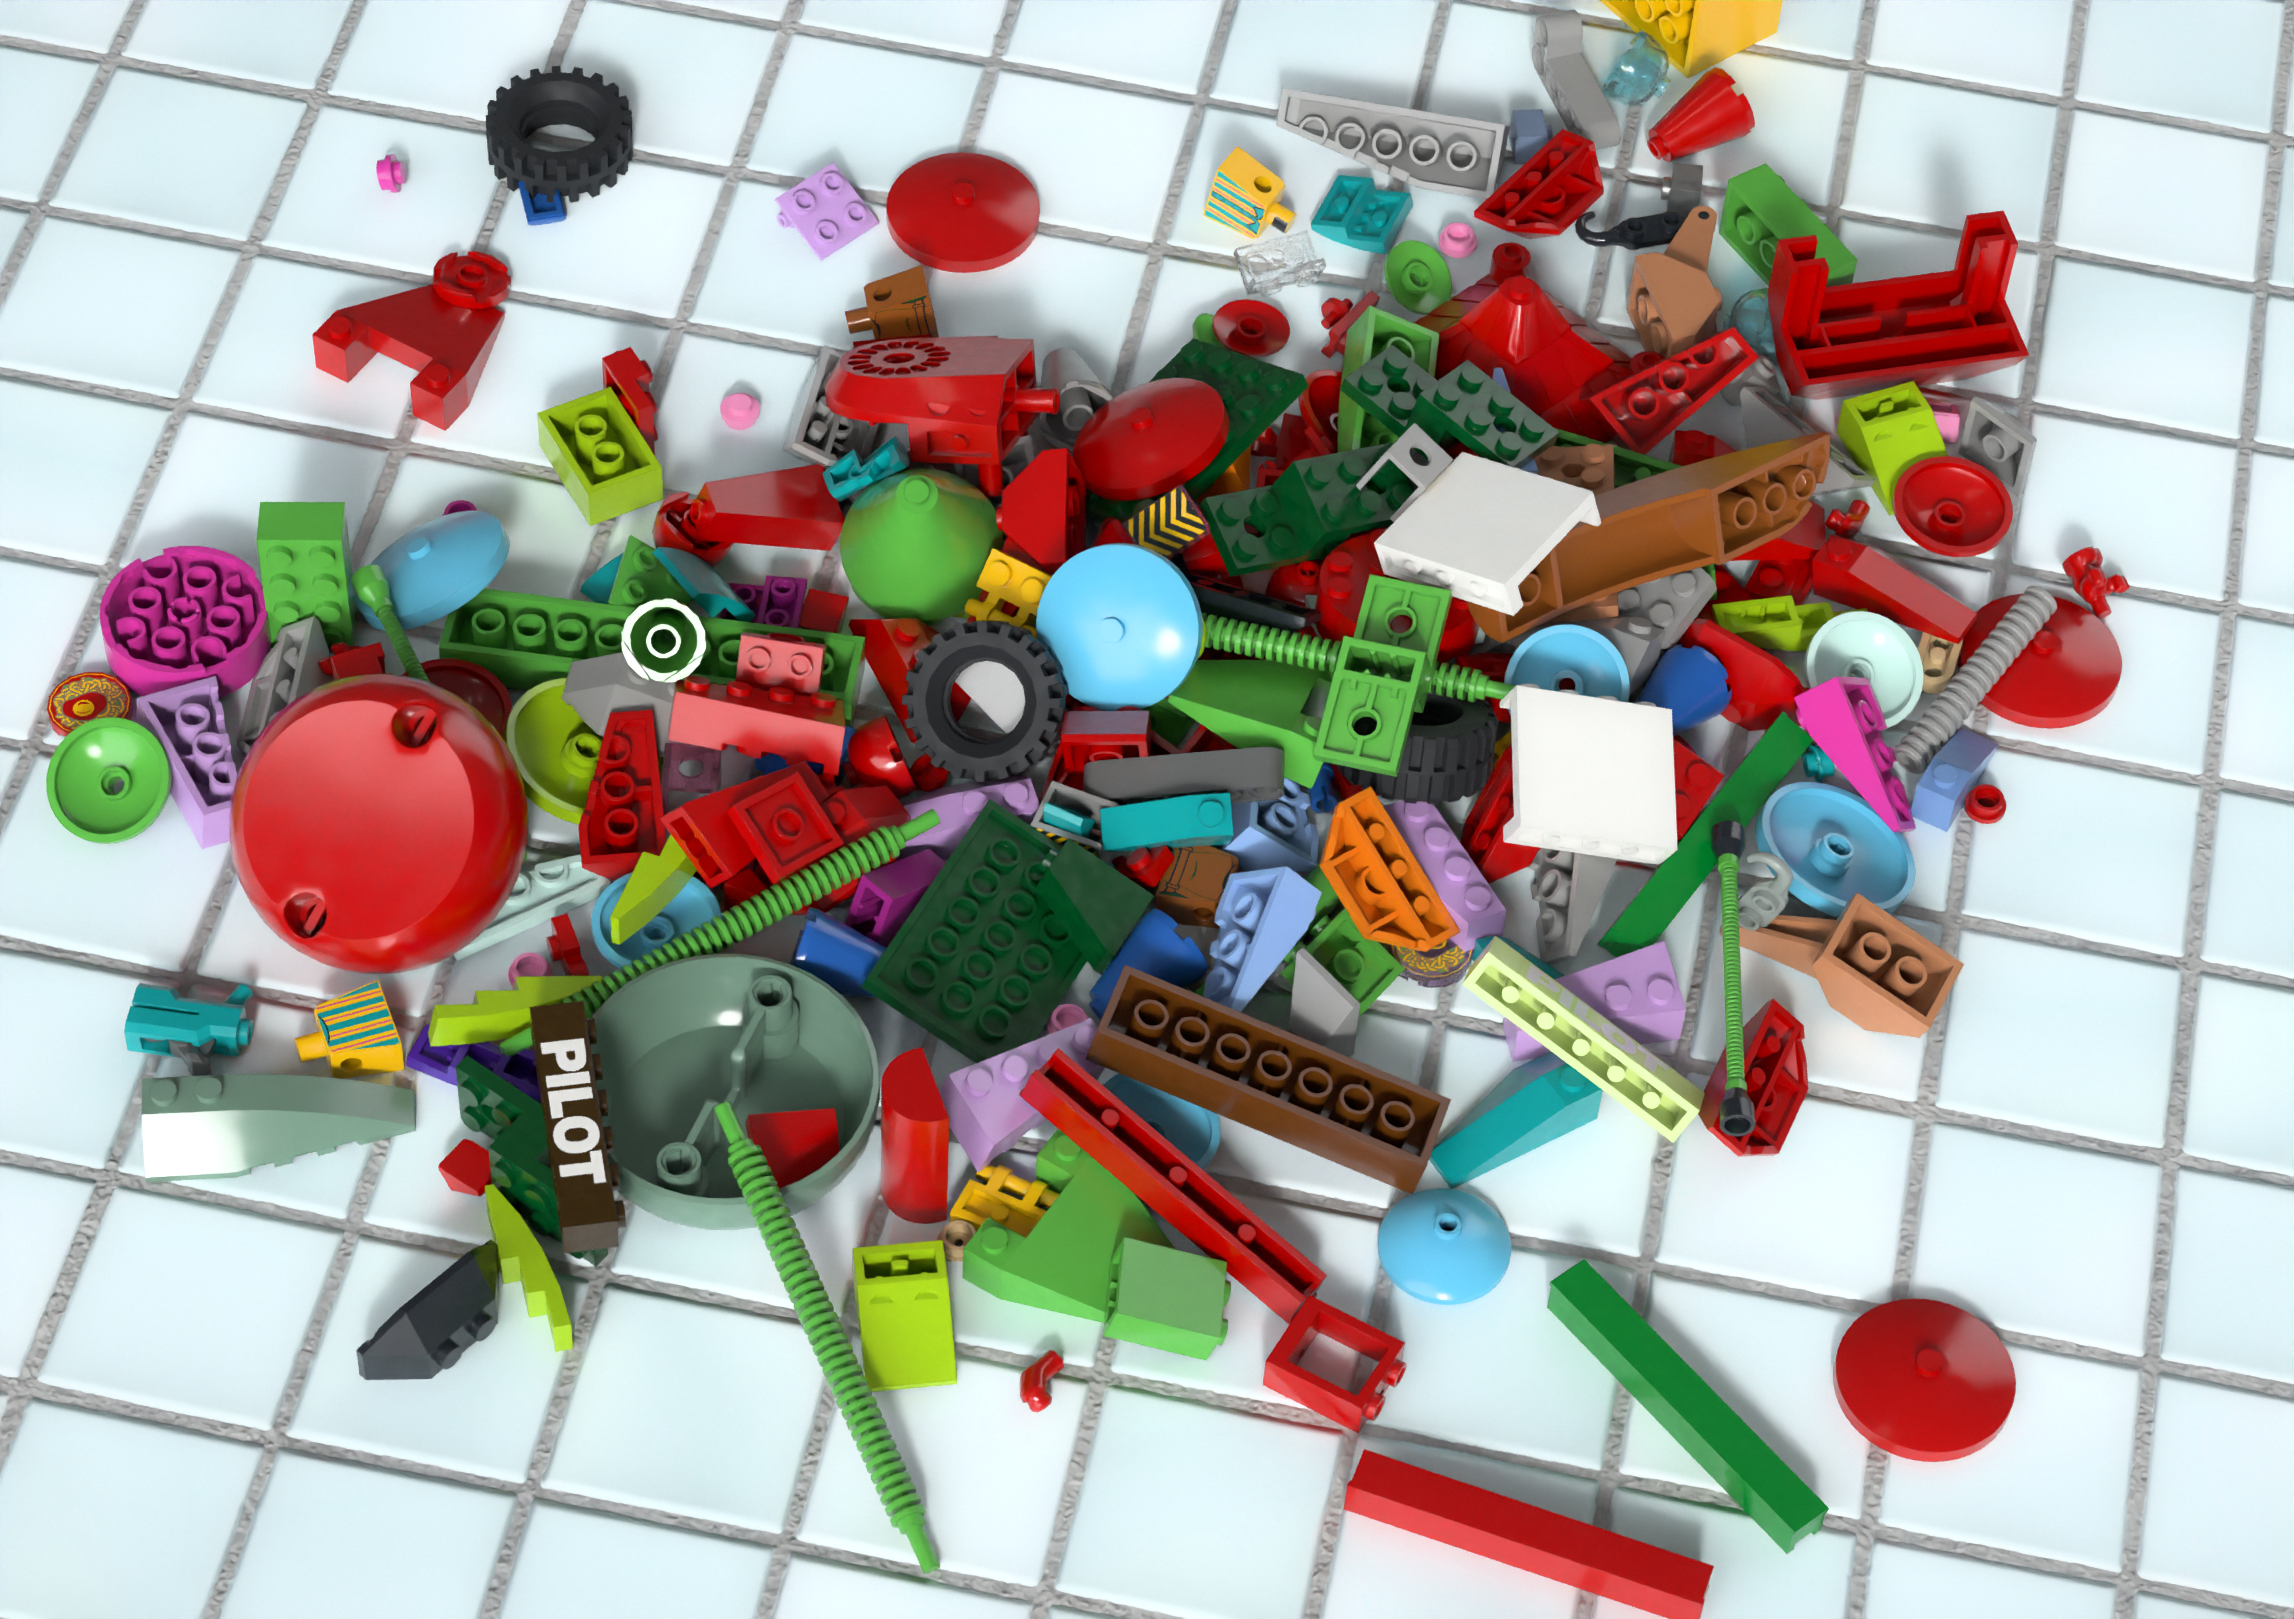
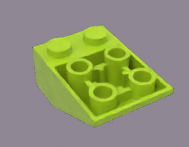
M1914 381L1843 400L1836 433L1857 466L1875 479L1871 488L1889 516L1894 515L1893 494L1901 475L1910 466L1919 461L1932 457L1948 456L1932 408Z
M943 1240L852 1248V1279L863 1370L868 1382L866 1386H869L872 1392L957 1384L949 1286Z

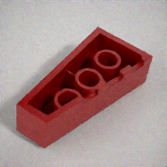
M1731 327L1674 353L1580 401L1617 447L1645 455L1759 357L1736 328Z

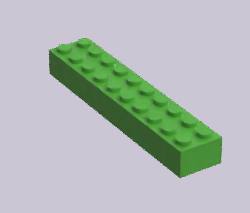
M484 588L469 602L447 615L439 644V658L460 659L475 663L494 674L505 688L530 690L550 680L567 678L569 667L574 661L623 652L621 640L623 626L635 608ZM699 616L706 632V649L700 664L689 674L690 676L704 677L709 679L710 683L727 685L728 682L735 681L740 639L743 632L768 635L770 633L796 635L804 638V642L826 645L820 693L831 694L836 697V700L843 701L845 726L853 727L865 671V637Z

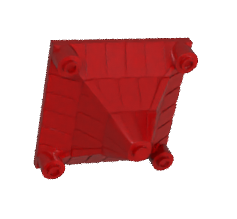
M1513 242L1500 244L1494 249L1488 275L1478 280L1473 286H1469L1455 295L1450 301H1446L1429 312L1427 316L1414 322L1417 325L1439 333L1435 379L1437 381L1466 360H1469L1490 378L1493 377L1494 368H1502L1511 394L1552 427L1603 443H1608L1612 439L1580 400L1665 358L1661 354L1652 351H1643L1630 358L1618 347L1612 345L1608 339L1594 328L1589 327L1584 320L1571 310L1565 308L1560 301L1547 291L1541 289L1535 281L1528 277L1531 260L1530 252L1524 246ZM1461 441L1446 451L1453 461L1462 452L1478 456Z

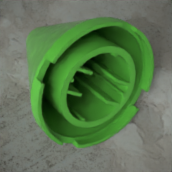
M928 468L899 471L869 486L856 499L848 511L840 537L842 566L856 596L869 609L884 618H917L928 626L941 624L942 619L952 617L961 612L964 615L966 614L965 605L970 598L978 600L982 589L977 587L976 584L992 548L1001 551L1004 546L1003 532L999 531L997 526L996 511L987 497L977 487L962 477L946 471Z

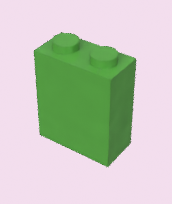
M1124 1237L1110 1260L1103 1336L1207 1361L1216 1345L1221 1346L1224 1343L1228 1330V1320L1223 1318V1308L1227 1305L1231 1292V1282L1226 1280L1227 1262Z

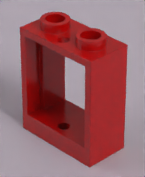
M1309 1295L1266 1359L1263 1385L1359 1434L1368 1419L1375 1421L1380 1414L1386 1399L1383 1395L1388 1387L1396 1388L1400 1383L1407 1368V1363L1402 1361L1405 1342ZM1318 1333L1379 1362L1358 1396L1297 1366Z

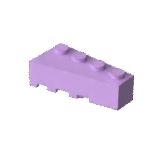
M216 676L138 697L136 723L153 733L163 745L171 766L172 780L170 793L200 847L205 849L230 841L229 814L237 772L235 763L232 760L231 743L226 732L222 702L219 700Z
M1401 800L1384 806L1387 814L1460 930V933L1448 939L1447 942L1453 947L1458 945L1463 951H1467L1464 954L1466 956L1470 954L1471 949V954L1474 953L1476 939L1488 936H1502L1506 915L1505 907L1434 804L1419 801L1416 804L1404 803L1405 800Z
M1665 941L1555 979V981L1640 1045L1680 1040L1686 1007ZM1504 1016L1503 1030L1512 1062L1535 1059L1548 1052H1552Z
M1092 1018L948 1074L939 1093L949 1116V1127L978 1173L987 1167L991 1160L1001 1152L1005 1153L1014 1146L1018 1139L1028 1131L1034 1130L1045 1122L1046 1118L1020 1097L1019 1093L1026 1086L1030 1075L1036 1069L1039 1070L1058 1048L1093 1078L1099 1079L1105 1067L1086 1060L1098 1029Z

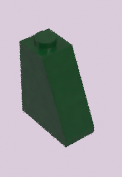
M1068 839L1060 852L1052 848L1038 869L1045 874L1036 886V889L1093 970L1102 975L1154 895L1071 839Z

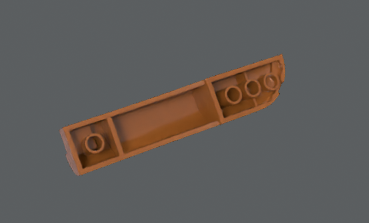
M1821 432L1729 453L1653 475L1594 496L1601 524L1597 527L1579 521L1518 585L1523 607L1514 616L1466 601L1471 615L1483 632L1503 643L1557 616L1597 599L1680 572L1711 564L1722 565L1785 534L1796 526L1812 507L1809 499L1815 490L1816 484H1823L1829 463L1830 434Z

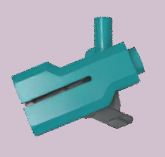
M139 983L136 987L132 1006H130L125 1023L124 1034L127 1050L182 1058L192 1076L212 1075L210 1061L208 1060L211 1055L221 1054L238 1057L241 1054L243 1045L249 1046L251 1043L254 1023L252 1019H247L244 1005L253 996V992L246 985L239 984L224 1003L183 998L175 988Z

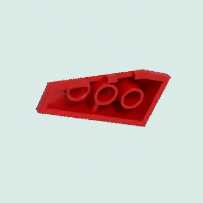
M1831 534L1812 559L1813 594L1854 609L1867 608L1868 612L1884 616L1895 623L1956 644L1961 642L1977 620V613L1886 550Z

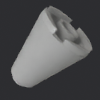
M1058 348L1051 351L1045 357L1042 364L1040 388H1058L1060 392V408L1057 414L1039 413L1038 423L1044 437L1050 443L1059 448L1073 450L1077 436L1085 423L1097 410L1114 397L1076 351L1069 348Z

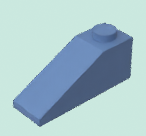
M1960 728L1934 756L1919 780L1911 806L1912 816L1948 832L1962 809L1967 794L1974 789L1997 751L1999 744L1964 728Z

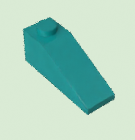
M1230 793L1188 795L1100 809L1103 852L1133 851L1142 847L1150 849L1165 845L1167 848L1230 844L1234 835Z

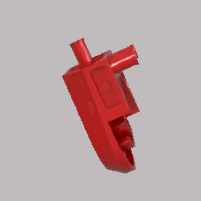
M966 336L902 338L878 341L859 346L845 353L839 359L825 382L826 406L833 413L849 419L869 421L870 426L878 423L908 424L911 462L978 464L979 490L986 497L1002 495V491L1005 489L1003 486L1002 461L1019 439L1028 435V428L1039 413L1057 414L1060 408V392L1058 388H1037L1033 339Z

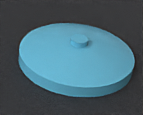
M461 511L441 516L414 528L384 549L371 564L379 565L390 584V600L394 606V613L403 630L440 619L478 595L503 567L509 553L510 541L495 516L483 511ZM355 592L356 605L365 620L371 626L385 630L373 610L361 601Z
M1111 543L1096 546L1075 555L1054 573L1046 585L1039 602L1036 633L1037 640L1040 642L1044 641L1051 648L1048 651L1055 662L1060 661L1063 670L1060 671L1064 685L1068 684L1069 694L1072 697L1097 709L1117 711V709L1127 706L1139 709L1151 706L1168 697L1183 684L1199 656L1203 636V621L1200 605L1191 584L1171 561L1143 546L1128 543Z
M1817 782L1789 784L1778 789L1770 796L1757 817L1755 837L1759 852L1771 853L1785 861L1793 873V881L1789 891L1804 903L1823 913L1838 918L1846 903L1856 893H1859L1891 915L1900 908L1914 886L1915 862L1903 835L1900 832H1893L1866 800L1847 790ZM1766 864L1771 873L1776 877V872Z

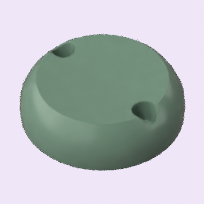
M746 954L693 956L667 963L631 980L611 995L592 1017L595 1019L597 1044L590 1045L592 1054L600 1053L603 1080L596 1081L597 1090H606L608 1116L602 1117L603 1127H612L614 1153L607 1155L609 1164L617 1163L620 1190L616 1191L652 1215L683 1226L707 1230H739L757 1227L755 1224L756 1220L753 1219L751 1210L746 1204L747 1199L743 1197L742 1189L739 1188L737 1179L732 1173V1168L727 1162L730 1157L728 1153L730 1144L714 1111L716 1106L724 1102H731L747 1138L748 1134L745 1123L748 1114L835 1108L839 1153L814 1173L800 1181L780 1188L782 1192L781 1197L785 1199L786 1207L789 1208L791 1216L817 1203L838 1186L856 1166L866 1150L873 1133L880 1100V1074L875 1046L867 1027L849 1002L829 984L805 970L774 959Z

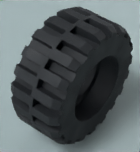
M1435 686L1433 693L1427 694L1423 713L1414 712L1397 777L1337 764L1336 766L1342 776H1345L1354 786L1360 785L1362 790L1371 786L1375 793L1380 794L1385 799L1405 800L1404 803L1414 804L1417 801L1427 802L1428 804H1439L1440 801L1445 800L1448 802L1459 801L1462 796L1468 798L1474 795L1490 779L1498 719L1486 699H1476L1475 702H1469L1467 693L1465 700L1457 699V691L1454 698L1446 696V690L1443 696L1436 695ZM1362 717L1354 724V731L1362 736L1369 735L1375 731L1377 721L1372 717Z

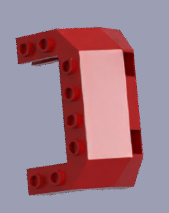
M2004 210L1966 215L1954 270L1932 272L1826 287L1830 268L1825 257L1814 259L1818 243L1816 235L1780 239L1777 242L1767 297L1776 357L1791 396L1820 400L1871 393L1914 381L1917 386L1966 380L2014 366L2029 356L2005 300L2018 242Z

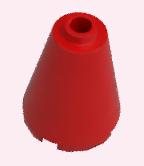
M1716 67L1705 72L1649 130L1647 146L1652 155L1658 160L1662 158L1666 162H1671L1744 137L1750 133L1751 129L1755 127L1753 111L1744 93L1737 96L1730 87L1736 83L1734 79L1724 70Z

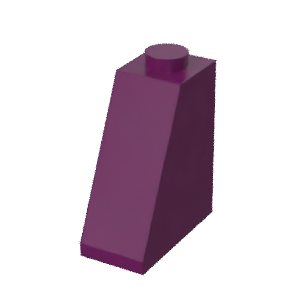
M927 849L863 874L844 924L887 948L946 862L933 851Z

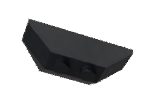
M1178 568L1191 584L1198 599L1201 613H1206L1207 618L1209 615L1217 616V622L1220 617H1225L1228 619V622L1230 619L1238 620V626L1241 621L1248 622L1249 627L1251 623L1259 624V630L1262 625L1269 626L1270 631L1273 627L1279 628L1280 635L1283 630H1289L1292 636L1293 632L1302 633L1321 620V612L1317 609L1304 607Z
M489 1240L484 1245L467 1252L401 1306L377 1330L370 1341H365L356 1350L359 1375L365 1380L432 1379L442 1369H449L454 1366L462 1353L476 1341L486 1339L493 1332L496 1324H498L500 1268L497 1244L493 1240Z

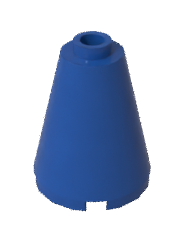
M1679 644L1665 652L1636 703L1651 702L1656 707L1672 709L1673 737L1717 717L1728 707L1732 698V689L1728 692L1725 682L1729 677L1726 669L1714 655L1695 645L1689 649L1681 648L1683 644Z
M809 907L805 915L807 922L804 930H800L790 965L811 973L829 984L841 995L876 997L861 986L887 948L825 912Z
M1153 908L1143 916L1090 990L1089 995L1092 1001L1089 1003V1007L1099 1020L1103 1017L1124 965L1183 989L1198 982L1207 974L1206 972L1209 970L1208 964L1195 942L1189 936L1183 939L1174 930L1179 925L1164 912Z

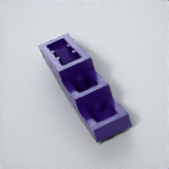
M426 1024L407 1056L405 1066L457 1086L455 1067L468 1055L541 1104L534 1052L528 1049H524L514 1056L506 1057L504 1052L502 1054L499 1046L490 1042L430 1047L428 1036L430 1025Z

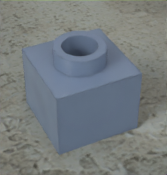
M1542 109L1512 111L1509 141L1514 164H1525L1553 138L1551 124H1545Z

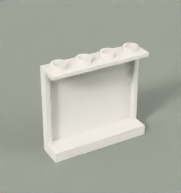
M1462 452L1374 542L1385 575L1411 583L1451 590L1453 597L1514 616L1523 607L1518 585L1579 521L1598 527L1601 524V519L1593 491Z
M1530 683L1516 685L1500 701V708L1511 709L1514 817L1503 826V842L1660 865L1678 850L1672 709L1656 707L1651 702H1621L1613 696H1583L1574 690L1540 689L1536 684Z

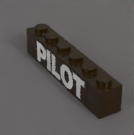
M583 1001L530 1007L531 1038L563 1253L618 1247V1228H626V1217L623 1200L615 1201L613 1191L620 1190L617 1163L609 1164L607 1154L614 1153L612 1127H603L602 1117L608 1116V1102L606 1090H597L596 1081L603 1080L600 1053L592 1054L590 1045L597 1044L595 1019L586 1018Z

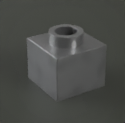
M1673 162L1671 177H1663L1661 200H1668L1667 212L1673 211L1682 217H1688L1691 210L1699 206L1703 178L1702 165Z

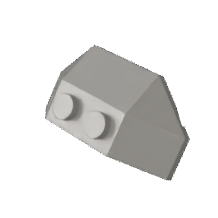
M827 346L823 347L799 397L782 449L800 460L813 465L818 464L825 468L831 467L853 449L863 460L868 457L879 423L870 426L869 421L854 420L833 413L826 406L825 382L839 359L843 356V354Z
M1748 386L1742 388L1740 399L1747 449L1818 433L1777 399L1767 388ZM1830 443L1829 463L1823 484H1816L1812 495H1825L1870 487L1875 479Z
M314 616L281 628L276 637V640L279 642L266 655L252 680L237 746L246 754L263 728L278 712L310 690L334 681V676L325 674L318 665L320 659L331 656L320 622Z
M623 652L571 663L561 699L567 705H572L579 717L597 735L604 737L610 713L653 710L657 756L664 758L665 750L666 759L682 762L700 758L707 754L711 756L720 753V750L668 740V726L675 682H661L641 677L628 665Z

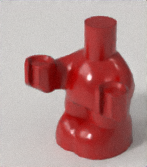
M2087 547L2070 555L2064 560L2062 567L2066 575L2072 578L2074 591L2086 603L2092 606L2096 617L2101 619L2112 613L2106 597L2113 592H2125L2130 586L2124 576L2115 574L2110 578H2106L2105 573L2101 569L2103 556L2100 549Z

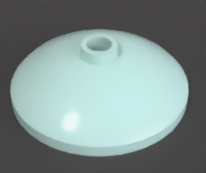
M1865 611L1848 612L1836 616L1825 623L1814 634L1807 647L1804 659V675L1807 687L1812 689L1834 677H1849V674H1854L1857 678H1868L1887 725L1886 729L1907 717L1920 698L1924 678L1920 654L1909 635L1899 625L1884 616Z

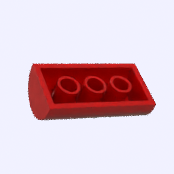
M920 1047L904 1052L893 1059L886 1067L882 1076L881 1194L887 1207L898 1217L913 1223L933 1224L947 1220L949 1116L923 1048Z

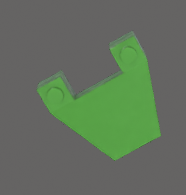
M1197 660L1189 676L1176 691L1170 694L1167 702L1238 749L1273 747L1282 750L1285 753L1284 777L1312 789L1324 762L1314 759L1313 752L1334 673L1329 672V667L1326 672L1319 671V663L1314 670L1308 668V662L1305 667H1300L1297 661L1295 665L1287 664V660L1284 663L1277 662V660Z
M1057 1129L1037 1154L1036 1180L1048 1184L1049 1190L1060 1195L1026 1238L988 1217L963 1248L962 1278L1001 1300L1104 1323L1110 1260L1123 1238L1127 1237L1175 1249V1247L1137 1196L1068 1136Z

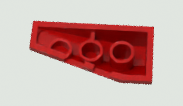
M653 710L610 713L598 754L594 777L588 790L587 802L578 826L582 868L615 881L634 871L643 852L660 856L666 844L665 825L660 820L664 814Z

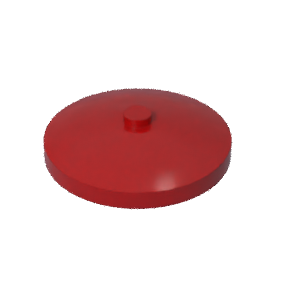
M965 152L946 153L917 162L906 169L895 180L887 197V226L897 246L917 262L947 272L974 273L1003 266L1026 251L1035 239L1039 227V198L1028 178L1010 164L983 154Z
M1168 378L1148 382L1116 396L1090 417L1077 436L1073 448V459L1086 479V487L1100 497L1119 501L1153 497L1184 484L1213 461L1222 449L1228 436L1229 415L1220 395L1206 383L1188 378Z
M2023 594L2001 597L1989 602L1976 611L1977 620L1963 638L1958 663L1959 671L1967 663L1969 657L1974 655L1975 650L1981 647L1983 640L1988 638L1989 633L1995 629L1998 622L2002 621L2004 615L2010 612L2012 605L2017 603L2018 598ZM2053 596L2057 603L2055 613L2050 615L2049 620L2043 624L2041 630L2036 632L2035 637L2028 642L2025 649L2021 650L2020 655L2014 659L2013 664L2007 667L2006 672L2000 676L1996 684L1992 685V689L1985 694L1984 699L1980 702L1996 715L2028 727L2064 728L2090 720L2103 711L2111 702L2122 673L2121 652L2116 639L2107 626L2085 608Z
M1900 1299L1870 1309L1855 1320L1847 1329L1839 1344L1833 1366L1835 1395L1840 1408L1851 1425L1877 1447L1899 1457L1915 1461L1944 1462L1969 1456L1987 1446L1997 1437L2006 1424L2016 1393L2013 1363L2008 1351L1997 1335L1986 1324L1969 1312L1936 1300Z

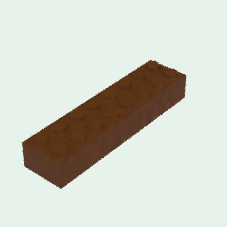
M1127 965L1123 967L1086 1057V1060L1410 1194L1414 1193L1427 1167L1451 1099Z

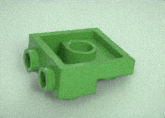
M1343 909L1333 920L1326 914L1308 932L1314 939L1307 946L1300 941L1286 955L1283 960L1288 966L1280 974L1293 986L1297 951L1304 948L1360 1003V1017L1405 968L1379 942L1364 939L1348 912Z

